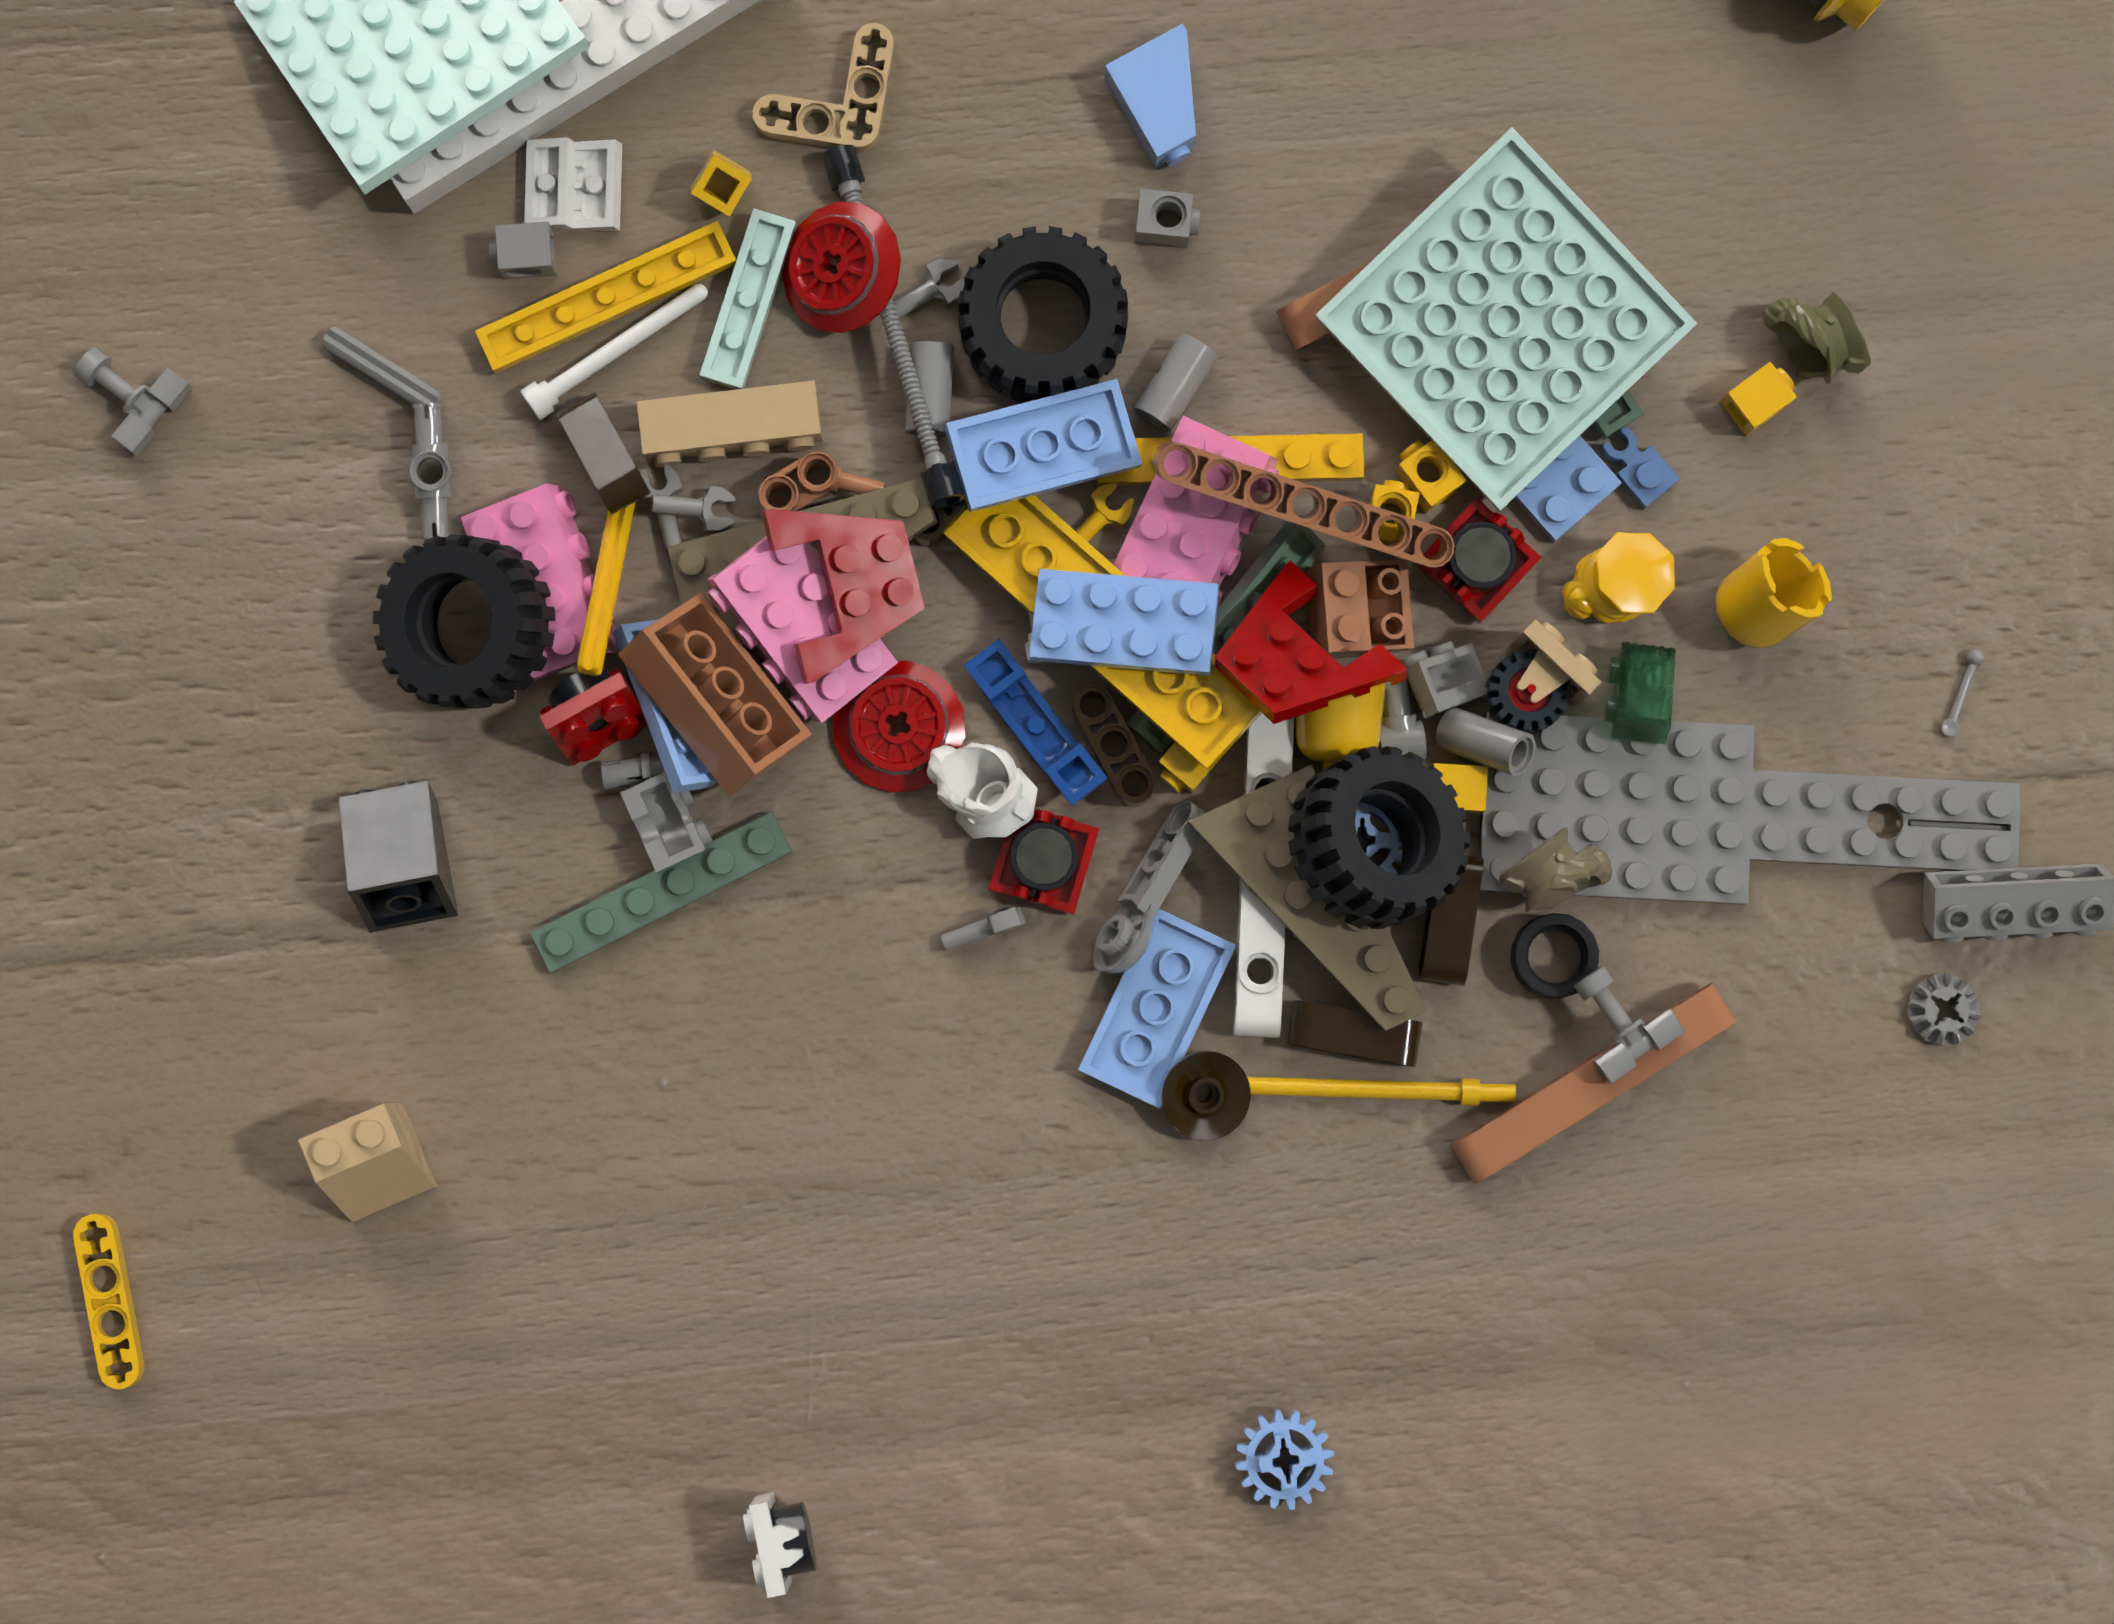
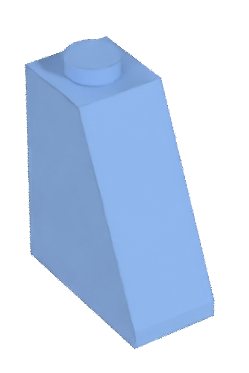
M1182 23L1105 65L1104 78L1155 168L1165 163L1169 167L1181 163L1192 154L1190 149L1194 148L1196 130L1187 30Z

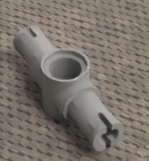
M428 403V419L426 404H413L416 445H412L413 460L410 464L409 473L414 483L415 499H420L421 539L435 537L434 523H436L437 536L448 537L450 533L447 497H451L450 481L453 478V467L449 460L448 443H443L442 403ZM430 458L437 459L443 466V476L435 484L426 483L420 476V466L425 460Z
M1408 679L1391 686L1390 682H1386L1385 717L1382 719L1381 738L1378 749L1385 746L1397 747L1402 750V755L1412 752L1426 760L1427 749L1424 726L1421 720L1417 721L1416 714H1411Z

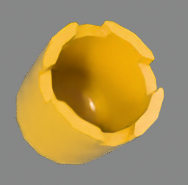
M1788 538L1773 539L1725 577L1719 584L1715 598L1716 613L1721 625L1740 644L1752 648H1767L1776 645L1823 614L1825 605L1831 602V585L1824 567L1819 562L1813 566L1807 557L1800 553L1804 549V546Z
M1386 683L1370 687V693L1356 698L1351 694L1329 701L1328 707L1295 717V741L1299 751L1308 759L1322 762V770H1324V768L1363 748L1373 746L1378 748L1381 738Z

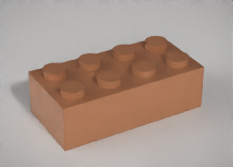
M702 592L643 629L618 654L728 797H731L785 759L812 735Z

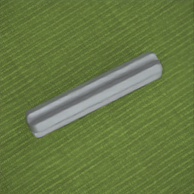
M332 326L324 335L321 344L326 350L412 404H426V413H429L428 403H440L442 396L436 389L338 327Z

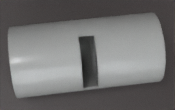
M1181 333L1160 365L1159 373L1153 376L1133 408L1134 411L1155 427L1165 432H1171L1218 359L1217 354L1196 338Z
M936 341L910 343L909 352L911 353L912 362L916 369L915 373L918 375L917 378L923 391L922 394L931 417L930 420L936 432L935 436L937 438L947 437L944 426L950 422L954 346ZM907 402L905 433L918 437L917 429L913 422L914 419L908 406L909 403Z
M1456 707L1449 709L1442 716L1436 731V742L1441 750L1515 777L1521 776L1527 771L1535 755L1536 742L1532 734Z

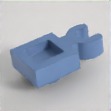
M1624 427L1618 434L1626 443L1625 450L1617 451L1607 441L1602 445L1601 451L1608 460L1620 462L1624 467L1616 476L1622 482L1623 487L1644 510L1680 478L1652 445L1641 453L1637 449V438L1634 432Z

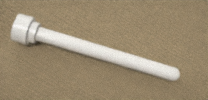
M703 284L693 285L547 383L545 380L539 384L535 381L520 390L521 395L536 417L542 420L555 411L553 406L559 403L558 397L702 302L708 295L707 288Z

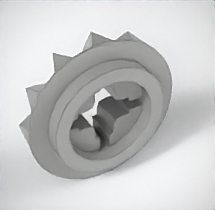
M1952 974L1932 975L1922 980L1912 991L1908 1002V1017L1915 1032L1929 1043L1941 1046L1958 1044L1974 1033L1977 1022L1982 1016L1979 1011L1980 997L1973 991L1968 981ZM1956 996L1951 1009L1959 1021L1946 1017L1933 1024L1937 1019L1936 1016L1939 1013V1008L1931 997L1934 1000L1938 999L1939 1001L1946 1002Z

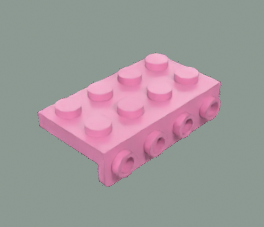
M1184 415L1182 416L1171 441L1180 442L1279 475V470L1276 469L1278 461L1276 458ZM1180 450L1171 451L1164 459V468L1169 475L1181 473L1186 466L1185 455ZM1223 464L1214 465L1207 473V482L1212 489L1222 488L1226 485L1229 478L1228 469ZM1155 474L1113 565L1126 576L1217 583L1220 587L1225 574L1230 576L1236 569L1241 557V551L1237 549L1244 534L1250 535L1254 530L1260 512L1171 484ZM1266 478L1257 479L1250 487V496L1255 503L1260 502L1263 493L1269 494L1271 492V485ZM1219 591L1218 605H1219V603H1220V601H1221V597H1222V592H1220V591Z
M548 483L461 517L466 536L487 538L499 541L501 545L512 546L522 553V560L532 561L538 568L539 575L535 577L536 581H543L548 585L551 595L545 598L547 606L555 608L556 621H549L548 633H553L555 636L553 646L544 648L542 655L547 657L548 660L543 670L532 671L530 674L534 681L577 665L595 577L592 574L587 559L590 557L588 542L584 535L578 531L574 518L577 513L574 499L562 486ZM613 622L611 624L605 657L616 654L617 651L616 640L613 634L616 628Z
M765 536L719 573L713 574L706 579L711 588L707 592L711 602L722 614L729 611L738 623V626L734 628L737 636L748 649L757 648L766 660L761 664L763 670L776 685L780 683L785 685L792 695L788 699L789 704L804 721L810 718L813 722L823 723L898 663L882 640L878 639L817 681L803 684L794 644L838 632L820 557L809 543L770 551L767 536Z

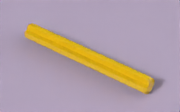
M636 502L612 515L609 510L607 512L577 661L578 671L584 675L598 676L602 673Z

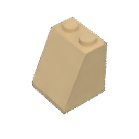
M383 1103L298 1140L315 1183L351 1222L365 1218L437 1187L403 1103Z

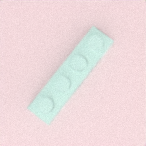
M753 208L699 374L701 379L735 390L744 389L797 227L796 221Z

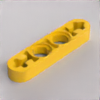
M89 1214L82 1217L76 1223L73 1230V1240L98 1373L101 1381L107 1387L125 1389L137 1384L141 1380L145 1363L120 1231L117 1223L110 1216L105 1214ZM96 1221L98 1228H105L107 1231V1236L100 1239L101 1253L111 1251L112 1258H102L90 1262L89 1255L98 1254L95 1240L87 1241L86 1232L93 1229L92 1222ZM101 1266L112 1268L116 1274V1284L108 1292L98 1290L93 1282V1275ZM110 1310L119 1312L125 1320L123 1332L115 1337L107 1335L102 1328V1318ZM128 1340L129 1347L121 1348L120 1354L123 1362H131L132 1371L125 1373L126 1381H122L120 1374H112L111 1366L118 1363L117 1350L107 1352L105 1344H117Z

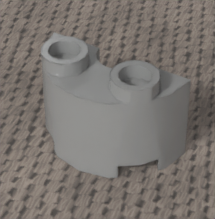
M1452 641L1428 650L1429 658L1425 651H1421L1400 660L1407 668V679L1424 718L1447 711L1450 708L1482 697L1487 693V688L1485 687L1487 680L1472 643L1455 649Z
M666 772L620 792L656 873L705 851V846L713 843L703 818L695 821L688 807L695 803L691 791L673 793Z

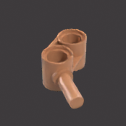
M811 452L767 477L759 488L758 497L763 510L799 511L819 498L823 499L833 493H838V490L860 495L885 488V483L844 473L843 468L836 466L835 461L828 454ZM817 465H823L831 471L828 481L821 485H813L806 480L808 471ZM786 488L792 493L790 503L782 508L771 506L768 503V497L774 489Z

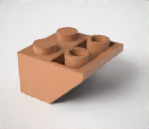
M1407 560L1320 563L1306 571V575L1317 584V596L1308 602L1310 636L1332 658H1357L1379 643L1390 653L1414 649Z

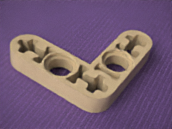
M868 23L857 31L853 43L843 105L778 94H767L755 103L752 110L753 121L757 131L770 139L826 148L853 145L856 152L871 150L878 143L881 133L894 56V41L890 30L879 23ZM872 36H879L881 44L886 46L885 48H878L875 58L876 67L884 66L883 70L868 65V47L862 44L863 42H871ZM860 62L866 66H858V63ZM863 77L874 78L880 85L878 93L869 99L859 97L854 90L855 84L859 79ZM851 105L867 110L865 117L866 128L872 132L871 134L864 133L862 140H855L853 132L848 130L849 127L854 128L857 126L859 118L858 108L850 109ZM771 107H778L781 116L793 118L792 109H798L799 111L796 116L797 131L790 130L792 126L789 120L777 119L774 126H768L766 118L761 115L762 113H770ZM877 109L876 113H873L869 110ZM816 112L824 114L829 120L828 128L821 134L809 133L804 128L805 118L809 114Z

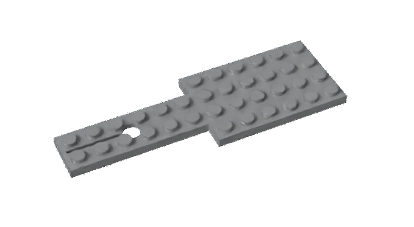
M1489 712L1485 713V718L1499 722L1496 716L1492 717ZM1560 716L1548 728L1532 734L1536 742V750L1533 761L1524 774L1515 777L1488 767L1486 811L1481 814L1479 857H1483L1484 860L1480 891L1514 893L1506 887L1499 885L1500 873L1521 860L1562 828L1568 829V843L1576 852L1581 851L1588 845H1596L1602 851H1605L1608 859L1611 860V880L1604 885L1592 886L1573 895L1583 897L1746 905L1749 901L1750 860L1947 871L2018 868L2021 784L1753 770L1755 725ZM1877 805H1890L1898 811L1901 817L1900 830L1890 839L1878 838L1869 829L1868 816L1870 811ZM1908 820L1939 821V822H1959V823H1979V824H1998V825H2006V826L1976 825V824H1957V823H1937V822H1918V821H1909V822H1908Z

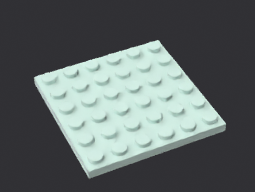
M559 0L234 1L364 195L590 47L586 37Z
M1513 127L1314 316L1418 427L1454 462L1457 468L1498 511H1501L1698 324Z

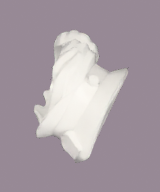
M974 742L958 749L947 745L932 749L927 767L928 777L934 784H937L938 798L947 807L957 811L955 820L973 839L1007 837L1032 819L1038 788L1020 768H1016L1015 762L1008 752L990 744Z

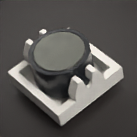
M774 1492L755 1496L749 1505V1509H747V1514H743L748 1542L756 1541L758 1549L756 1560L752 1561L755 1581L758 1588L765 1586L767 1598L784 1595L792 1583V1575L815 1571L817 1568L813 1536L806 1507L803 1502L777 1507Z

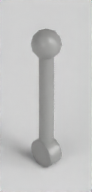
M1972 649L1968 652L1966 658L1968 666L1948 719L1940 724V733L1945 737L1955 736L1959 731V725L1956 721L1975 670L1984 661V654L1978 649Z

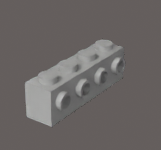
M2103 863L1924 872L1922 923L1933 939L1946 943H1957L1962 941L1964 937H1982L1987 940L1999 941L2007 939L2008 935L2026 934L2033 938H2048L2053 933L2059 932L2091 936L2097 934L2098 930H2113L2114 876Z

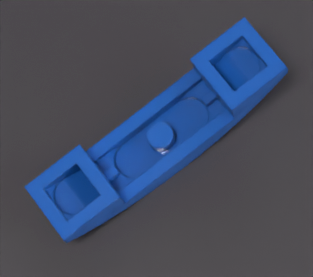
M997 639L963 665L1013 734L1071 806H1074L1108 780L1081 743L1077 742L1032 684L1026 672L1000 639Z

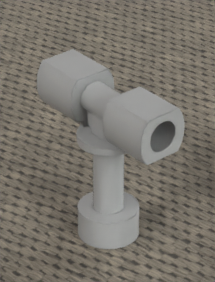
M94 347L81 357L74 369V376L89 387L100 383L125 402L123 413L127 417L111 437L137 457L155 436L156 432L152 429V426L167 408L174 412L193 388L187 381L167 367L151 388L144 384L136 389L109 369L112 362L111 358Z
M1601 966L1576 983L1574 988L1584 1001L1593 997L1617 1031L1610 1038L1615 1046L1592 1061L1606 1083L1612 1084L1637 1066L1635 1060L1652 1048L1655 1050L1662 1049L1682 1035L1685 1030L1670 1009L1665 1010L1647 1024L1641 1018L1632 1022L1607 987L1614 980L1606 968Z

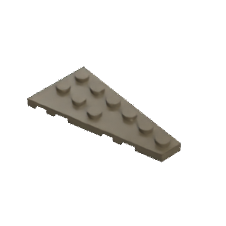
M922 478L799 511L904 521L908 541L913 539L914 535L922 533L937 523L934 509L930 507ZM763 521L667 547L681 605L702 592L745 649L747 647L734 631L738 623L729 611L722 614L709 599L707 592L711 588L706 579L713 574L719 573L766 536ZM816 541L808 542L819 556Z
M1312 765L1189 820L1187 823L1197 834H1200L1216 851L1215 853L1248 885V888L1314 955V958L1347 990L1346 992L1383 1031H1387L1427 1012L1388 927L1384 929H1371L1365 925L1359 928L1345 922L1346 915L1336 919L1324 910L1326 904L1322 900L1315 902L1308 894L1307 890L1310 889V886L1305 878L1299 880L1294 869L1299 864L1296 856L1290 855L1288 841L1294 839V833L1289 832L1288 825L1290 815L1297 812L1294 809L1293 803L1298 793L1306 789V782L1315 775Z

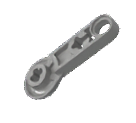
M1189 800L1178 803L1171 810L1117 901L1122 907L1112 918L1105 922L1099 931L1092 955L1094 967L1105 974L1122 973L1134 966L1146 952L1151 939L1153 918L1201 838L1200 834H1197L1187 822L1206 812Z

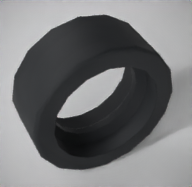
M1550 913L1530 920L1518 931L1511 945L1510 963L1515 978L1527 991L1541 998L1561 999L1577 994L1578 992L1574 985L1598 969L1599 948L1594 934L1582 921L1568 914ZM1548 930H1561L1571 935L1578 943L1581 952L1580 965L1576 973L1568 980L1559 983L1547 982L1539 978L1531 969L1528 960L1529 948L1533 939L1540 933Z

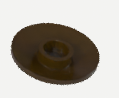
M1215 1051L1195 1052L1179 1060L1168 1072L1162 1087V1107L1170 1124L1184 1136L1199 1141L1216 1140L1234 1131L1245 1118L1251 1099L1250 1084L1244 1070L1229 1056ZM1206 1085L1209 1087L1208 1097L1201 1101L1197 1100L1195 1097L1196 1090L1200 1086Z

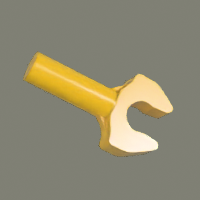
M1116 482L1099 486L1091 494V500L1094 503L1093 513L1075 530L1087 542L1105 525L1116 524L1119 527H1123L1130 520L1134 504L1133 498L1127 500L1120 509L1115 511L1110 510L1106 506V500L1117 489Z

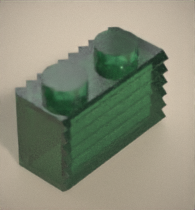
M1626 641L1621 644L1618 657H1610L1607 669V683L1614 684V695L1607 696L1604 722L1612 723L1611 738L1665 745L1672 721L1676 649L1664 646L1657 647L1655 645L1648 646L1647 644L1639 645L1637 642L1630 644Z

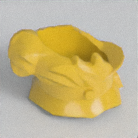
M1617 532L1604 547L1586 555L1577 563L1573 580L1567 582L1562 589L1563 608L1574 618L1582 620L1592 615L1601 623L1626 622L1642 613H1655L1663 601L1675 589L1674 557L1650 533Z

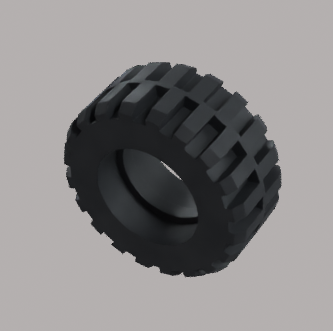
M1036 226L1022 228L1023 235L1013 238L1008 233L998 238V246L993 249L986 247L978 255V263L975 267L969 268L964 278L965 285L963 291H960L958 321L961 343L965 354L971 359L972 368L979 377L984 376L989 381V386L998 393L1004 390L1012 395V400L1025 403L1026 399L1037 400L1098 384L1099 379L1103 375L1108 376L1114 368L1118 354H1121L1125 343L1128 323V298L1126 289H1123L1121 285L1122 277L1116 265L1110 266L1107 262V254L1099 246H1096L1094 249L1088 246L1086 237L1076 232L1072 237L1062 235V228L1049 226L1048 233H1036ZM1035 279L1055 280L1073 289L1082 300L1085 310L1084 328L1077 341L1065 350L1053 354H1034L1015 346L1006 336L1001 323L1003 303L1013 289Z
M450 534L448 537L436 536L426 539L423 543L424 547L412 546L403 553V558L406 562H394L387 571V576L391 579L388 585L380 584L376 595L377 599L382 600L380 611L373 610V624H379L380 635L374 636L377 650L385 651L387 657L382 660V664L388 674L400 675L397 679V684L405 692L416 693L418 700L427 704H438L441 707L480 709L491 707L493 703L503 704L514 699V690L525 691L534 682V678L530 675L531 672L543 670L548 660L547 657L542 655L544 648L553 646L555 636L553 633H548L549 621H556L555 608L546 605L545 598L550 597L551 592L546 582L536 581L535 577L539 575L538 568L532 561L522 560V553L512 546L501 545L499 541L487 538ZM464 580H472L482 589L488 599L492 614V627L489 639L481 653L471 662L459 665L448 656L440 642L437 629L438 613L444 598L454 586Z
M1373 746L1363 748L1354 754L1351 753L1315 774L1306 782V789L1298 793L1293 803L1294 809L1297 812L1290 815L1288 830L1294 833V839L1288 841L1290 855L1296 856L1299 866L1294 868L1299 880L1305 878L1310 886V889L1307 890L1308 894L1315 902L1322 900L1326 904L1324 910L1336 919L1346 915L1345 922L1349 925L1359 928L1367 925L1371 929H1384L1391 925L1396 926L1434 909L1445 901L1447 895L1455 891L1460 883L1458 875L1466 870L1468 855L1463 854V851L1470 847L1469 831H1464L1463 823L1467 821L1464 807H1458L1454 799L1458 794L1451 784L1446 786L1440 779L1443 774L1433 765L1424 766V759L1412 752L1402 755V750L1397 747L1385 746L1378 749ZM1359 802L1369 803L1380 809L1396 827L1402 844V862L1397 875L1378 867L1362 849L1355 826Z

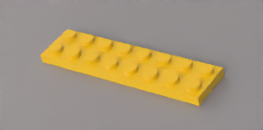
M1035 495L969 512L967 508L944 532L945 537L1033 616L1039 569L1126 576ZM1214 653L1211 676L1090 666L1207 771L1218 762L1262 714L1215 668L1216 655Z

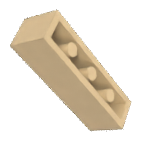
M815 380L637 401L642 454L647 462L654 461L656 467H664V465L676 466L681 464V458L699 456V461L701 462L719 461L726 458L725 453L743 451V455L747 457L769 454L771 447L787 446L788 451H805L813 449L814 442L823 441L818 391Z

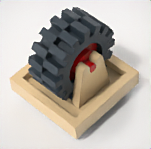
M1535 619L1510 644L1516 652L1504 658L1492 670V674L1485 686L1487 688L1485 702H1489L1490 709L1488 711L1492 717L1496 716L1499 719V723L1534 734L1537 731H1543L1560 718L1568 706L1566 704L1567 700L1573 706H1576L1589 696L1602 681L1595 676L1598 671L1591 661L1579 653L1574 656L1562 645L1565 639L1556 628L1547 622L1541 625Z

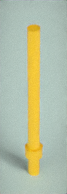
M1247 1077L1251 1095L1460 1101V1105L1479 1106L1480 1101H1516L1515 1084L1480 1083V1079L1461 1078L1460 1083Z

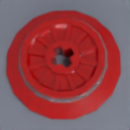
M838 201L815 210L797 227L782 273L787 300L799 318L821 332L844 334L867 326L886 308L898 285L901 256L896 234L883 215L862 203ZM840 258L842 261L837 264L836 259ZM837 267L838 272L836 274L832 273V270Z
M907 660L897 661L896 665L835 712L832 718L834 745L846 768L866 785L890 793L918 791L933 783L927 774L932 749L943 745L956 749L961 748L965 737L964 711L952 685L932 668ZM901 714L906 715V724L911 728L907 734L899 732L896 737L891 736V726L887 723V720L890 717L898 719Z

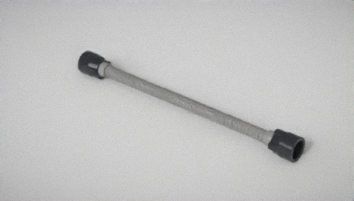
M840 145L824 152L821 158L831 190H838L841 199L845 202L863 204L860 183L865 182V177L855 147L853 145ZM892 296L880 315L894 361H896L897 371L901 377L900 381L902 382V387H904L905 397L909 403L910 413L914 419L913 422L922 445L921 448L925 455L924 465L926 471L921 472L920 475L930 507L932 509L950 507L964 500V491L955 463H947L945 455L940 452L941 448L935 436L936 432L930 420L931 417L927 410L919 379L917 378L918 375L915 373L916 369L907 347L908 343L906 342Z

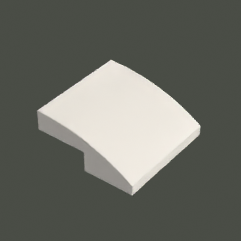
M568 137L527 140L524 223L549 221L553 231H620L622 143L616 139L574 142Z

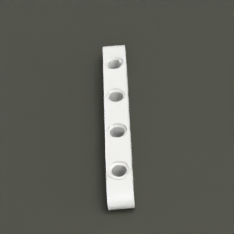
M1262 713L1246 730L1243 796L1255 791L1256 785L1261 781L1274 782L1292 774L1294 718L1273 724ZM1241 878L1239 882L1234 1036L1279 1038L1282 1014L1285 926L1248 888V885ZM1252 960H1264L1271 967L1272 974L1267 983L1256 984L1248 977L1247 968Z

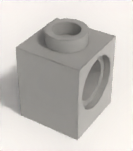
M1140 189L1135 243L1187 248L1189 235H1198L1201 209L1192 208L1193 194ZM1170 210L1179 216L1180 223L1174 227L1167 228L1158 223L1156 216L1162 211Z
M549 221L495 225L496 239L489 240V256L491 266H498V270L504 279L557 276L555 234Z

